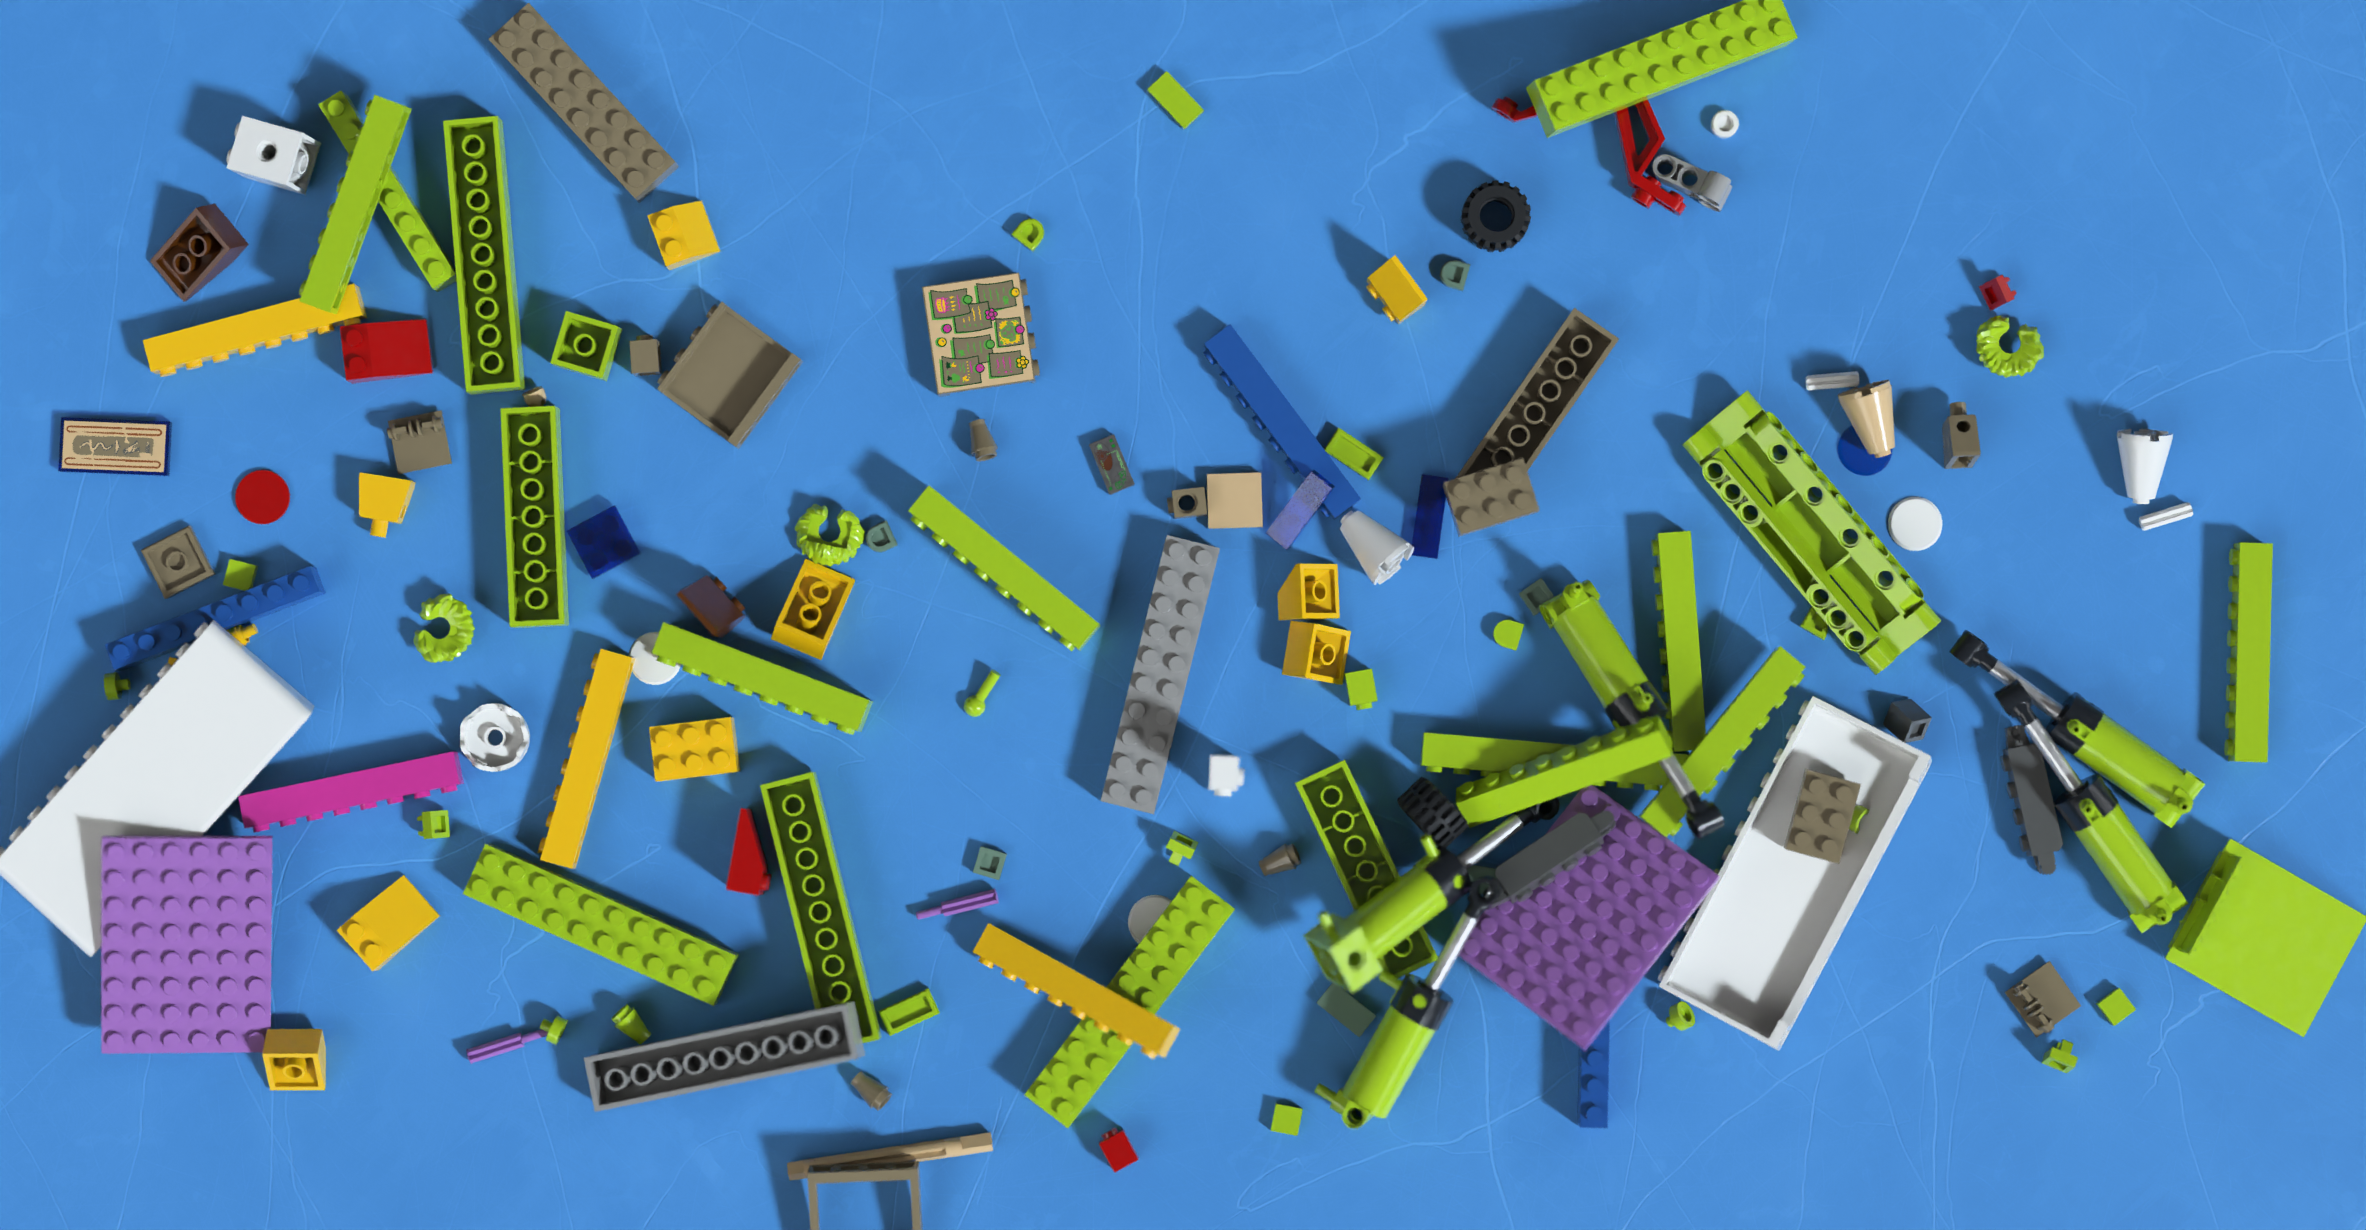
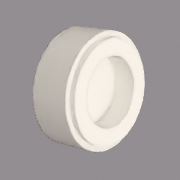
M1722 110L1714 115L1710 126L1715 136L1725 139L1735 134L1739 121L1733 112Z

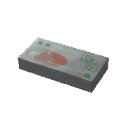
M1114 434L1089 444L1109 495L1135 485Z

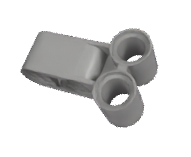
M1660 155L1653 162L1654 176L1660 183L1698 199L1699 203L1709 209L1721 212L1732 189L1730 185L1731 180L1728 177L1715 171H1704L1671 155ZM1663 164H1670L1673 167L1671 173L1667 175L1660 174L1658 170ZM1688 175H1694L1698 178L1697 182L1692 186H1687L1683 183V179Z

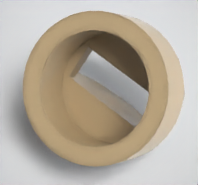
M542 386L523 393V398L529 407L543 406L546 403V393Z

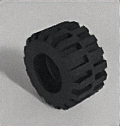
M1495 180L1492 183L1487 184L1485 182L1480 187H1476L1467 197L1462 208V229L1464 234L1468 235V240L1471 243L1474 242L1477 248L1481 250L1482 248L1487 249V252L1495 250L1502 252L1507 248L1511 249L1523 238L1531 220L1530 204L1528 205L1526 202L1525 194L1522 195L1518 187L1515 186L1513 188L1509 182L1499 183V180ZM1500 202L1508 207L1512 220L1507 229L1495 232L1487 229L1482 224L1480 211L1486 203Z
M1420 777L1397 799L1400 808L1424 834L1431 836L1434 844L1437 846H1449L1468 827L1464 816L1426 778Z

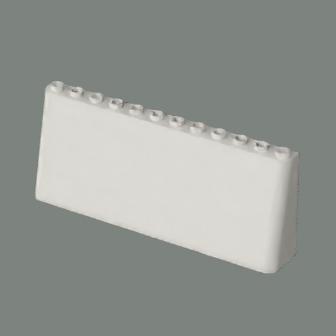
M215 620L209 625L204 622L194 633L197 637L191 645L185 643L175 654L178 657L176 662L172 666L167 663L158 672L157 676L160 679L154 686L149 683L139 693L138 696L142 699L135 707L131 703L120 714L123 720L118 726L115 727L111 724L101 736L105 740L99 747L93 744L83 755L86 761L80 768L74 765L64 776L68 781L61 788L56 785L46 796L49 802L43 808L37 806L27 817L31 822L24 829L19 826L9 837L12 843L6 849L2 846L0 847V876L89 957H92L99 950L102 941V836H202L313 712L314 705Z
M1812 696L1810 702L1805 700L1798 713L1802 716L1797 726L1792 724L1786 735V739L1789 741L1785 749L1780 748L1774 757L1773 763L1776 766L1773 772L1765 774L1760 784L1763 790L1759 798L1754 796L1748 806L1747 811L1751 813L1747 821L1739 823L1734 834L1738 838L1733 846L1728 845L1721 859L1725 860L1721 870L1715 869L1714 871L1719 875L1720 879L1697 907L1699 911L1695 919L1690 917L1683 929V932L1687 933L1682 943L1677 941L1670 956L1674 957L1670 966L1667 967L1665 965L1657 979L1661 981L1660 988L1778 1051L1791 1031L1932 763L1930 755ZM1805 769L1861 784L1855 806L1860 805L1870 811L1868 815L1865 814L1861 818L1858 834L1848 830L1839 864L1784 849Z

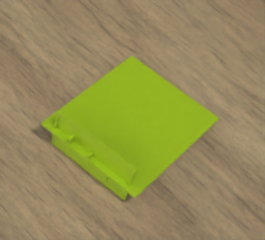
M2229 839L2223 851H2219L2184 918L2179 920L2180 925L2168 945L2170 949L2165 959L2304 1037L2364 927L2366 916L2233 839Z

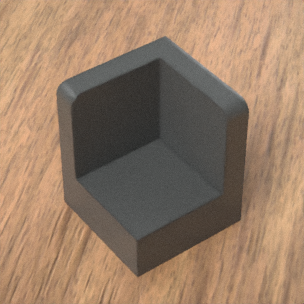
M1912 699L1891 702L1883 725L1900 741L1908 743L1923 740L1932 717Z

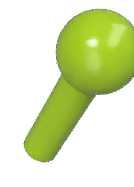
M992 669L976 695L969 696L965 700L964 710L969 716L977 717L985 711V699L1001 676L997 671Z

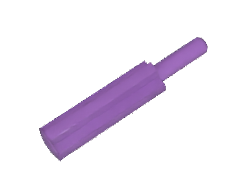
M994 888L941 902V906L916 912V917L918 920L939 914H944L945 917L999 904L998 894Z
M542 1029L524 1035L520 1032L470 1049L467 1048V1057L472 1064L524 1047V1043L545 1037L548 1032Z

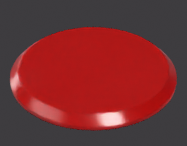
M258 470L249 473L240 481L236 489L235 500L237 508L244 518L256 524H269L281 518L286 512L290 502V492L286 482L278 474L268 470Z

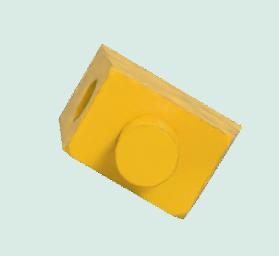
M359 473V516L372 519L371 536L386 538L389 522L402 524L416 482Z

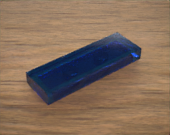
M1312 470L1266 534L1288 550L1335 486L1316 470Z
M1421 474L1411 544L1414 547V552L1411 556L1431 559L1438 558L1446 501L1442 484L1447 482L1449 478Z

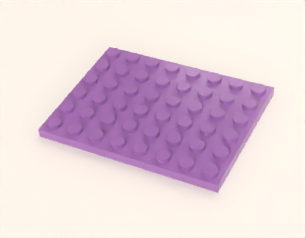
M1594 785L1584 787L1578 792L1547 833L1578 813H1585L1589 818H1592L1596 814L1601 813V811L1608 810L1613 813L1616 826L1613 831L1610 830V833L1603 837L1604 844L1601 845L1602 848L1592 856L1586 855L1578 860V865L1570 871L1565 872L1563 870L1555 875L1556 879L1545 887L1540 885L1532 891L1533 894L1525 901H1516L1512 904L1509 900L1494 908L1490 907L1489 911H1484L1458 955L1459 958L1584 1051L1720 879L1719 875L1668 838L1662 836Z
M102 836L101 1054L263 1052L267 1029H271L272 836Z

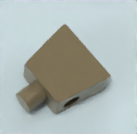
M1954 402L1949 404L1950 416L1947 417L1942 427L1944 468H1972L1981 455L1976 415H1967L1965 402Z

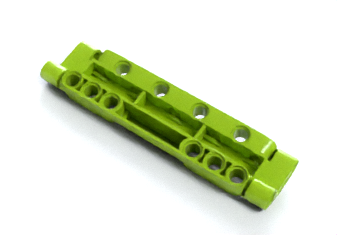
M1748 390L1682 444L1697 464L1700 465L1704 478L1842 643L1849 650L1858 653L1859 657L1875 675L1889 666L1899 654L1941 622V619L1923 599L1924 594L1917 583L1773 413L1766 412ZM1777 445L1784 446L1787 450V455L1780 454L1777 450ZM1724 450H1726L1731 455V457L1736 461V463L1741 467V469L1746 473V475L1752 480V482L1757 486V488L1762 492V494L1767 498V500L1772 504V506L1769 505V503L1763 498V496L1758 492V490L1753 486V484L1742 473V471L1737 467V465L1732 461V459L1727 455V453ZM1712 464H1719L1723 472L1717 473L1714 471ZM1730 484L1737 485L1740 489V494L1733 493L1730 489ZM1812 487H1818L1822 491L1823 496L1817 497L1814 495ZM1747 506H1754L1758 511V515L1751 514ZM1847 529L1856 531L1858 539L1851 538L1847 533ZM1882 571L1890 572L1893 576V581L1886 580L1882 575ZM1830 575L1836 580V582L1841 586V588L1846 592V594L1851 598V600L1857 605V607L1862 611V613L1877 629V632L1863 617V615L1858 611V609L1853 605V603L1847 598V596L1842 592V590L1837 586V584L1832 580ZM1818 589L1825 590L1828 594V599L1820 597ZM1835 610L1842 611L1846 615V620L1839 619L1836 616ZM1853 631L1860 632L1864 640H1857L1853 635Z

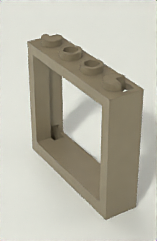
M919 1161L809 1165L807 1177L810 1230H820L817 1184L910 1180L913 1230H923Z

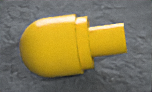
M254 623L246 627L239 625L226 630L244 646L250 641L249 637L258 633Z

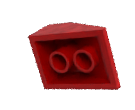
M426 319L340 326L346 381L354 384L433 374Z
M741 808L726 890L757 896L764 895V891L770 888L772 874H768L769 867L752 809Z

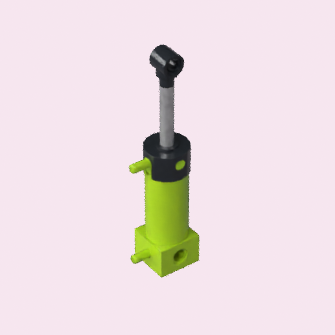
M1556 797L1517 811L1457 857L1444 846L1436 848L1431 836L1425 834L1420 838V841L1427 855L1414 864L1409 871L1345 919L1334 913L1329 915L1327 911H1321L1317 916L1320 923L1306 932L1303 937L1325 978L1352 993L1383 971L1378 962L1380 957L1441 911L1446 910L1470 892L1473 882L1467 869L1528 823H1536L1540 819L1550 820L1554 818L1559 811V799Z

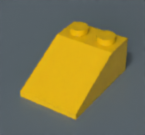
M805 559L775 624L771 639L822 660L855 583V579Z
M403 875L355 913L337 931L372 971H378L439 918L440 915L409 879Z

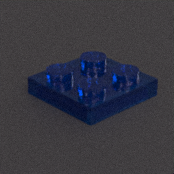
M615 505L567 530L592 579L641 554Z

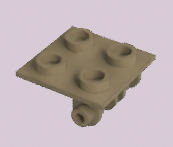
M442 410L388 421L389 428H387L389 439H392L398 474L452 464Z
M2050 961L2005 992L2036 1037L2044 1032H2050L2054 1029L2055 1024L2081 1007Z

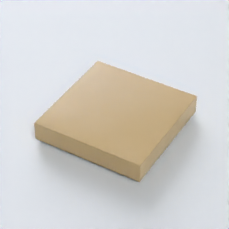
M1261 472L1207 474L1208 529L1263 527Z

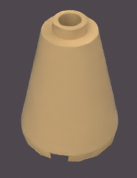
M1890 381L1872 382L1864 387H1855L1838 394L1839 403L1868 454H1874L1875 458L1891 454L1890 449L1895 447L1892 385Z

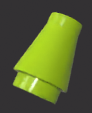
M628 1004L623 1006L611 1018L615 1023L614 1027L635 1040L639 1045L645 1042L651 1035L635 1008H630Z

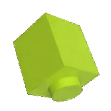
M1372 669L1345 673L1349 705H1356V710L1373 708L1372 702H1377L1378 700Z

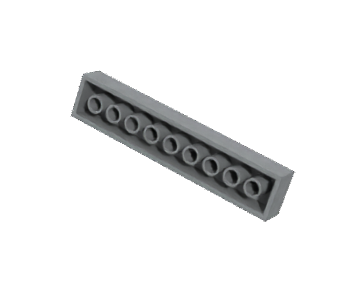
M1169 535L1166 536L1101 797L1102 802L1151 814L1155 813L1220 551L1218 547Z
M853 1001L594 1054L585 1057L584 1062L594 1110L597 1112L854 1060L865 1056V1051Z

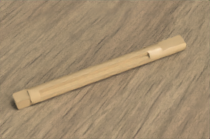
M991 1132L788 1162V1177L790 1181L808 1179L809 1165L922 1162L993 1151Z

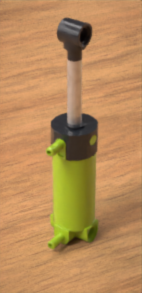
M1589 580L1569 584L1561 594L1540 604L1539 608L1544 620L1550 629L1555 628L1604 707L1605 713L1615 729L1636 724L1644 718H1652L1659 715L1661 719L1668 713L1665 703L1653 684L1645 676L1600 604L1599 599L1601 596ZM1673 753L1672 757L1658 761L1688 808L1685 812V818L1689 829L1695 837L1702 838L1724 825V819L1718 807L1713 802L1700 798Z
M1968 630L1963 632L1949 651L1967 666L1974 668L1979 666L2005 685L2018 679L2031 697L2033 705L2051 717L2045 730L2054 743L2151 811L2153 816L2172 828L2182 814L2188 813L2192 809L2193 800L2205 786V783L2185 768L2181 769L2104 714V711L2096 705L2085 700L2079 693L2074 692L2061 705L1988 653V645Z
M2018 679L1995 692L1994 695L2009 716L2011 715L2012 718H2018L2067 789L2054 801L2053 805L2061 813L2068 827L2076 834L2123 902L2141 933H2144L2156 924L2164 925L2168 923L2173 913L2189 903L2118 804L2115 795L2104 783L2101 775L2094 774L2083 780L2079 779L2030 708L2033 705L2032 699Z
M1483 876L1474 881L1470 894L1467 897L1469 904L1426 979L1406 974L1404 979L1400 980L1385 970L1381 972L1379 980L1396 989V992L1390 1000V1006L1344 1087L1339 1089L1338 1093L1321 1083L1314 1090L1316 1094L1331 1102L1330 1108L1342 1115V1120L1347 1127L1358 1129L1371 1120L1373 1116L1386 1118L1434 1033L1439 1029L1454 1003L1453 998L1440 989L1483 911H1489L1493 902L1500 897L1501 885L1495 877ZM1482 883L1491 886L1492 895L1490 898L1483 897L1480 894L1479 888ZM1355 1108L1362 1112L1363 1118L1356 1114Z

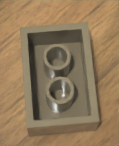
M1523 458L1442 484L1458 537L1540 511Z
M1805 769L1784 849L1839 864L1861 784Z

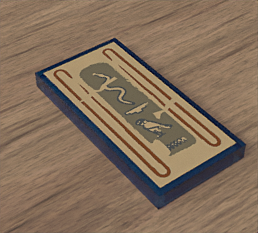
M61 417L58 471L169 477L172 422Z

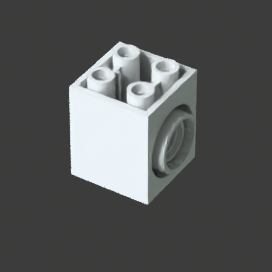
M242 116L241 122L235 128V141L233 148L228 151L226 168L247 179L305 195L321 143L302 132Z

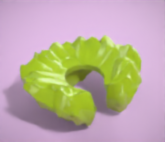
M1995 316L1982 323L1977 330L1976 352L1980 354V362H1983L1984 367L1989 368L1991 373H1996L1998 376H2004L2005 378L2017 375L2023 376L2026 372H2031L2038 360L2044 357V347L2040 341L2041 336L2037 332V328L2028 327L2026 324L2021 325L2017 331L2020 339L2019 349L2014 353H2006L2000 348L1999 340L2009 329V318Z
M813 504L812 507L806 509V513L799 518L795 525L797 547L801 548L802 554H806L815 564L819 563L830 567L834 564L840 565L842 561L844 563L848 562L849 557L854 558L857 549L860 548L865 539V531L856 515L851 511L841 509L837 516L840 535L835 541L827 542L820 537L819 528L828 517V509L825 505Z
M450 593L440 594L433 599L429 598L422 602V611L419 613L420 617L424 620H432L438 617L445 618L450 624V631L446 637L437 639L426 629L416 630L413 640L417 651L421 653L424 660L431 663L453 661L454 657H460L462 652L467 650V646L471 644L474 637L473 631L475 627L470 616L472 612L467 609V605L464 602L454 599Z

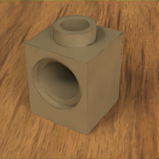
M653 335L636 336V341H629L632 374L634 376L662 374L660 341L653 339Z
M1204 487L1172 490V497H1167L1169 514L1174 513L1175 519L1207 516ZM1184 496L1193 498L1195 502L1194 507L1189 511H1184L1179 507V500Z

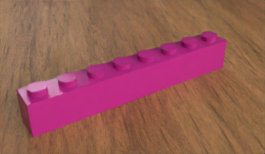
M453 751L238 796L244 828H253L255 833L270 830L269 824L280 822V827L297 824V818L306 817L307 821L323 819V813L333 811L334 816L350 813V807L360 806L361 810L376 808V802L387 800L388 805L404 802L403 796L414 794V799L431 796L430 791L441 789V794L457 791V785L464 784L458 752Z

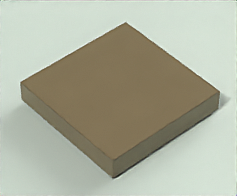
M190 525L141 550L165 599L216 575Z

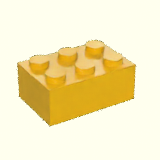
M733 717L649 727L655 782L740 772Z

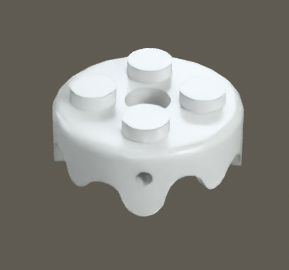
M499 703L481 705L466 716L461 723V750L472 765L478 769L491 772L508 770L518 764L527 753L530 743L528 725L523 716L510 706ZM493 730H499L503 735L502 742L497 746L492 745L488 739L490 732Z

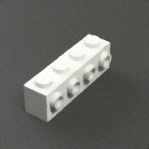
M1210 756L1209 790H1214V795L1231 796L1232 791H1237L1238 785H1243L1244 768H1238L1239 757Z

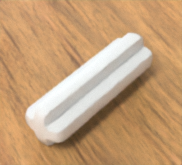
M1856 371L1808 375L1805 378L1807 390L1856 387L1860 382L1859 374Z
M2186 502L2139 517V524L2142 530H2149L2191 517L2193 509L2191 504Z

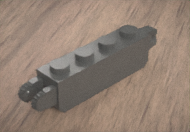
M2022 725L2005 728L2006 749H2003V756H2000L2003 771L2008 772L2010 782L2006 786L2010 799L2014 798L2016 809H2013L2015 824L2020 825L2022 836H2019L2022 852H2026L2027 856H2033L2039 874L2050 875L2056 869L2053 852L2060 850L2063 841L2053 805L2054 802L2043 755L2036 744H2030Z
M1604 810L1592 818H1589L1585 813H1578L1496 867L1495 876L1501 885V894L1493 902L1491 908L1509 900L1512 904L1516 901H1525L1533 894L1532 891L1540 885L1542 887L1549 885L1556 879L1555 875L1561 871H1570L1578 865V860L1584 856L1596 854L1602 848L1601 845L1604 844L1603 837L1610 833V830L1613 831L1615 829L1616 821L1613 813ZM1488 886L1482 892L1483 897H1491V886Z

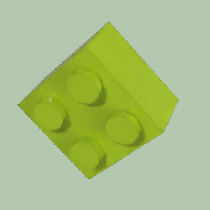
M566 311L550 363L555 367L607 382L622 329L616 325Z

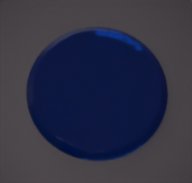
M1852 425L1843 432L1838 443V454L1842 464L1850 472L1860 476H1870L1882 471L1892 456V449H1890L1891 454L1880 458H1875L1874 454H1868Z

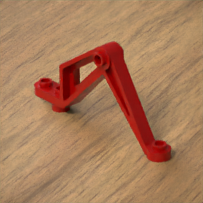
M1506 96L1503 100L1497 98L1491 107L1500 116L1513 123L1538 117L1534 106L1520 112L1516 109L1518 104ZM1645 100L1635 104L1649 137V142L1640 155L1636 153L1628 108L1614 112L1628 185L1636 189L1631 198L1647 209L1650 208L1653 202H1656L1668 211L1680 216L1686 207L1683 203L1684 198L1675 191L1671 190L1668 193L1660 188L1661 183L1649 175L1647 178L1642 176L1665 140L1649 101Z

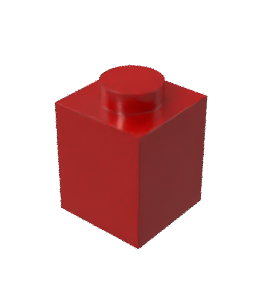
M1115 1127L1101 1135L1103 1140L1099 1142V1145L1114 1173L1139 1160L1124 1129L1117 1131Z

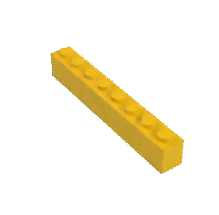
M356 284L347 285L337 314L329 313L300 302V298L145 339L143 344L150 371L160 374V377H166L176 374V369L186 367L187 370L202 367V362L213 360V363L226 361L229 359V355L238 352L240 356L255 353V348L257 347L275 348L281 346V341L292 338L293 342L307 339L309 333L318 331L319 335L335 331V326L361 324L360 320L367 318L360 288Z
M600 649L599 654H594L591 663V669H594L592 680H587L583 695L587 696L585 705L579 707L576 721L579 722L577 733L572 732L568 748H572L569 759H564L561 768V774L564 775L562 785H557L553 800L557 801L554 812L550 811L546 820V827H549L546 838L542 837L538 853L542 854L540 858L542 861L570 869L576 868L635 658Z
M989 923L973 950V953L980 956L978 962L991 969L994 964L1003 969L1001 974L1013 981H1016L1017 977L1026 981L1023 987L1036 994L1040 990L1049 994L1047 1000L1059 1007L1063 1003L1071 1006L1070 1013L1085 1020L1086 1016H1089L1095 1020L1093 1024L1095 1027L1108 1033L1109 1029L1119 1033L1116 1037L1117 1039L1130 1046L1134 1041L1142 1046L1140 1052L1155 1059L1156 1055L1163 1058L1166 1057L1180 1031V1028Z

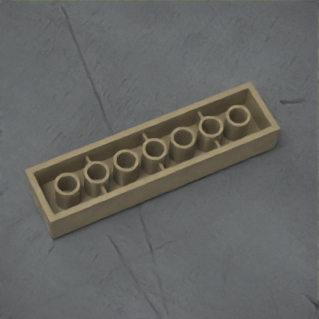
M527 3L489 38L490 42L639 203L679 167L672 157L530 3Z
M1574 308L1455 479L1521 458L1524 459L1528 471L1619 338Z

